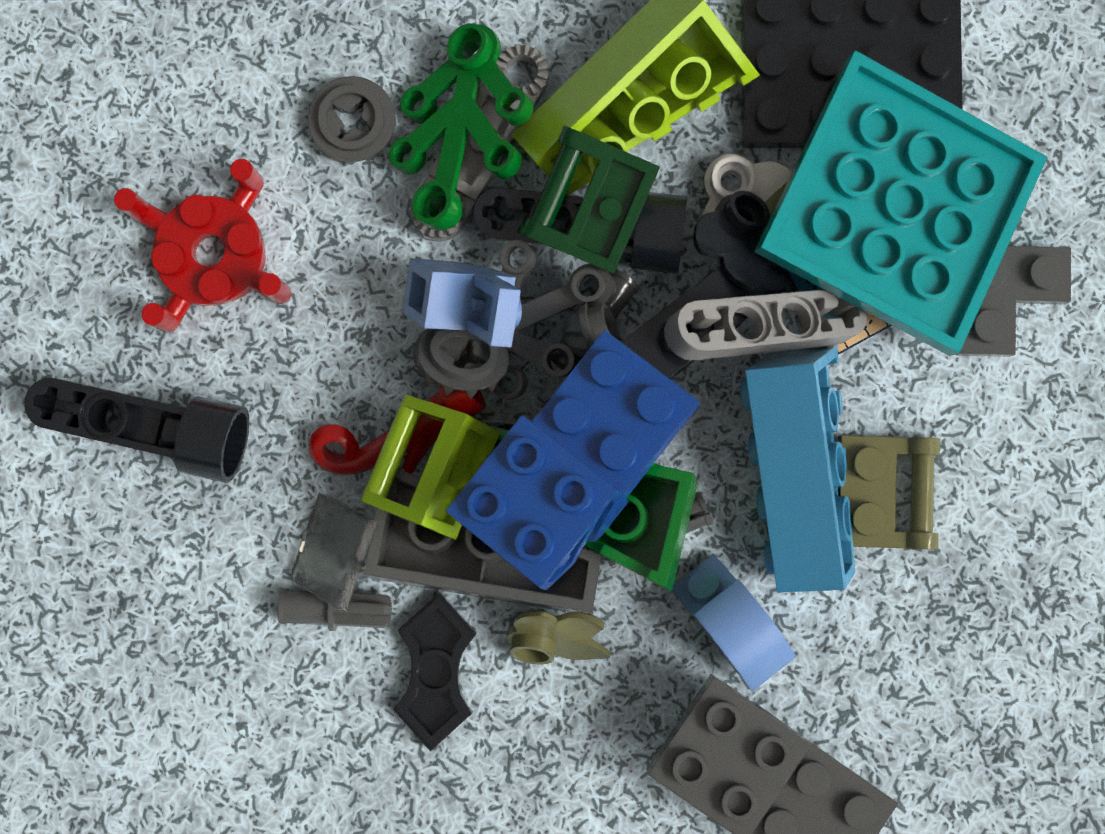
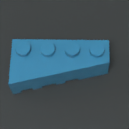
M837 345L771 352L745 370L746 377H743L741 380L740 393L742 404L746 411H751L754 432H751L749 435V456L752 465L759 466L762 487L758 488L756 495L757 511L762 521L767 520L770 540L766 542L764 548L765 567L768 574L775 575L777 593L845 590L855 574L850 500L847 496L838 497V487H843L846 481V448L840 442H834L833 432H836L838 429L839 414H843L841 391H835L829 384L828 365L839 364Z

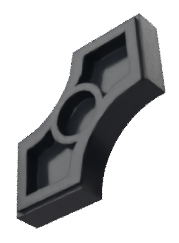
M441 592L398 629L399 634L409 649L411 678L406 693L393 710L429 751H432L473 713L461 691L459 667L464 650L477 632Z

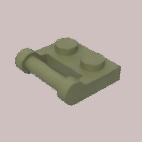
M838 436V442L846 448L847 459L846 481L843 487H838V497L847 496L850 500L853 547L938 550L939 533H933L934 456H940V439L925 437ZM897 455H912L910 532L895 531Z

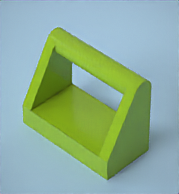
M404 394L360 501L456 540L462 524L448 514L446 510L490 456L500 432L468 414ZM421 415L442 422L443 426L410 505L407 507L386 499L419 418Z

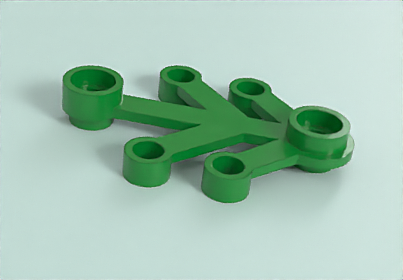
M467 23L458 27L451 34L447 42V55L449 59L420 85L412 86L404 92L400 100L402 112L415 123L421 125L407 137L397 139L389 149V161L394 167L404 174H415L423 168L426 162V150L444 135L435 180L422 185L416 191L412 200V212L415 218L435 231L454 227L462 216V201L456 193L469 133L484 153V165L501 179L511 178L518 173L522 166V155L519 150L508 141L502 140L476 102L480 79L496 98V113L511 126H520L530 119L534 109L533 102L520 88L513 87L497 64L501 52L500 40L492 29L481 24ZM455 84L453 97L437 110L438 102L436 98ZM424 99L420 108L414 110L416 103ZM520 100L518 108L508 113L510 106L515 101ZM409 150H412L409 159L403 162L404 155ZM509 153L507 161L501 166H497L499 158L503 154ZM445 204L444 209L438 214L439 209Z

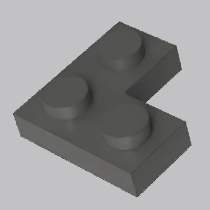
M1008 246L960 353L955 356L1011 357L1016 355V303L1065 305L1071 302V247Z

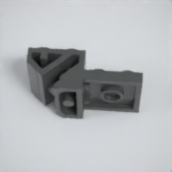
M712 674L709 675L646 768L649 776L732 834H879L899 804L790 726Z

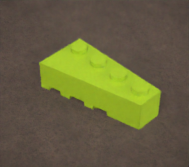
M650 0L511 136L549 176L562 145L557 140L564 125L628 152L646 139L651 138L654 142L672 131L670 124L696 108L703 112L720 101L718 94L737 82L744 86L759 77L760 74L704 0ZM583 153L566 195L572 194L590 182L599 161L598 159Z

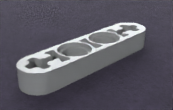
M826 290L698 300L685 304L667 319L664 333L669 348L677 356L686 360H702L838 345L858 335L865 328L867 313ZM783 308L790 309L799 317L802 327L800 334H794L784 326L781 315ZM831 310L834 315H842L843 320L839 318L827 319L821 323V316ZM734 313H742L751 320L754 326L753 339H746L736 331L733 325ZM690 323L694 329L708 328L714 324V330L699 339L697 333H688L686 324Z

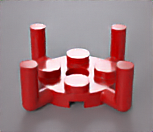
M237 159L230 167L232 177L239 184L229 200L217 196L191 195L167 214L146 202L129 188H122L116 192L114 203L117 208L156 232L151 261L163 283L172 291L164 307L157 303H150L143 308L142 319L146 324L163 332L170 333L177 329L191 304L199 306L222 305L244 297L252 289L277 304L286 303L290 299V287L277 275L263 271L266 262L264 240L257 222L248 211L262 190L264 180L248 160ZM210 237L221 239L224 245L222 259L212 266L200 265L196 258V250L200 242Z

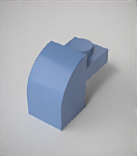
M410 258L402 314L423 328L466 330L490 346L512 347L514 330L519 325L522 316L521 290L515 287L516 277L502 271L453 261Z
M714 553L673 585V593L707 633L719 652L752 692L796 657L790 645L765 610L739 579L736 580Z

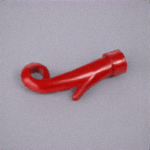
M441 384L439 385V391L426 400L468 414L471 417L486 408V403L480 390L471 399L461 390H454L447 396ZM424 415L420 416L406 449L407 455L401 469L413 474L422 457L436 442L443 426L442 422ZM327 424L319 427L312 433L308 442L309 454L321 469L333 474L352 475L366 472L374 468L389 430L359 449L354 435L347 428L337 424ZM329 442L341 444L345 454L333 453L327 448L326 444Z

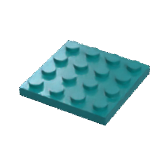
M855 50L847 57L754 252L948 356L960 353L1048 157Z

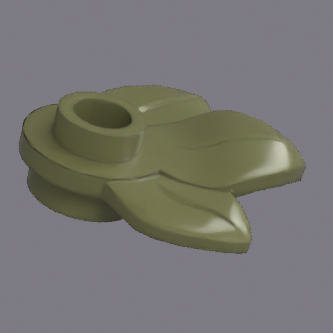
M544 610L527 611L518 615L514 619V625L508 628L506 640L511 645L510 655L521 662L537 665L549 664L554 661L555 655L571 660L610 658V651L592 639L593 636L604 629L605 623L599 617L589 613L567 612L555 617Z

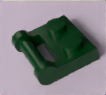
M564 125L557 142L562 144L532 217L525 216L519 233L614 274L660 166ZM584 153L599 161L568 234L552 226Z

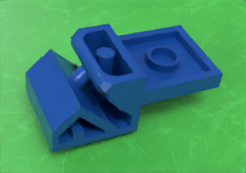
M604 330L531 422L523 415L520 416L446 512L535 585L547 590L574 565L586 541L595 542L604 534L629 502L626 498L699 407V400Z

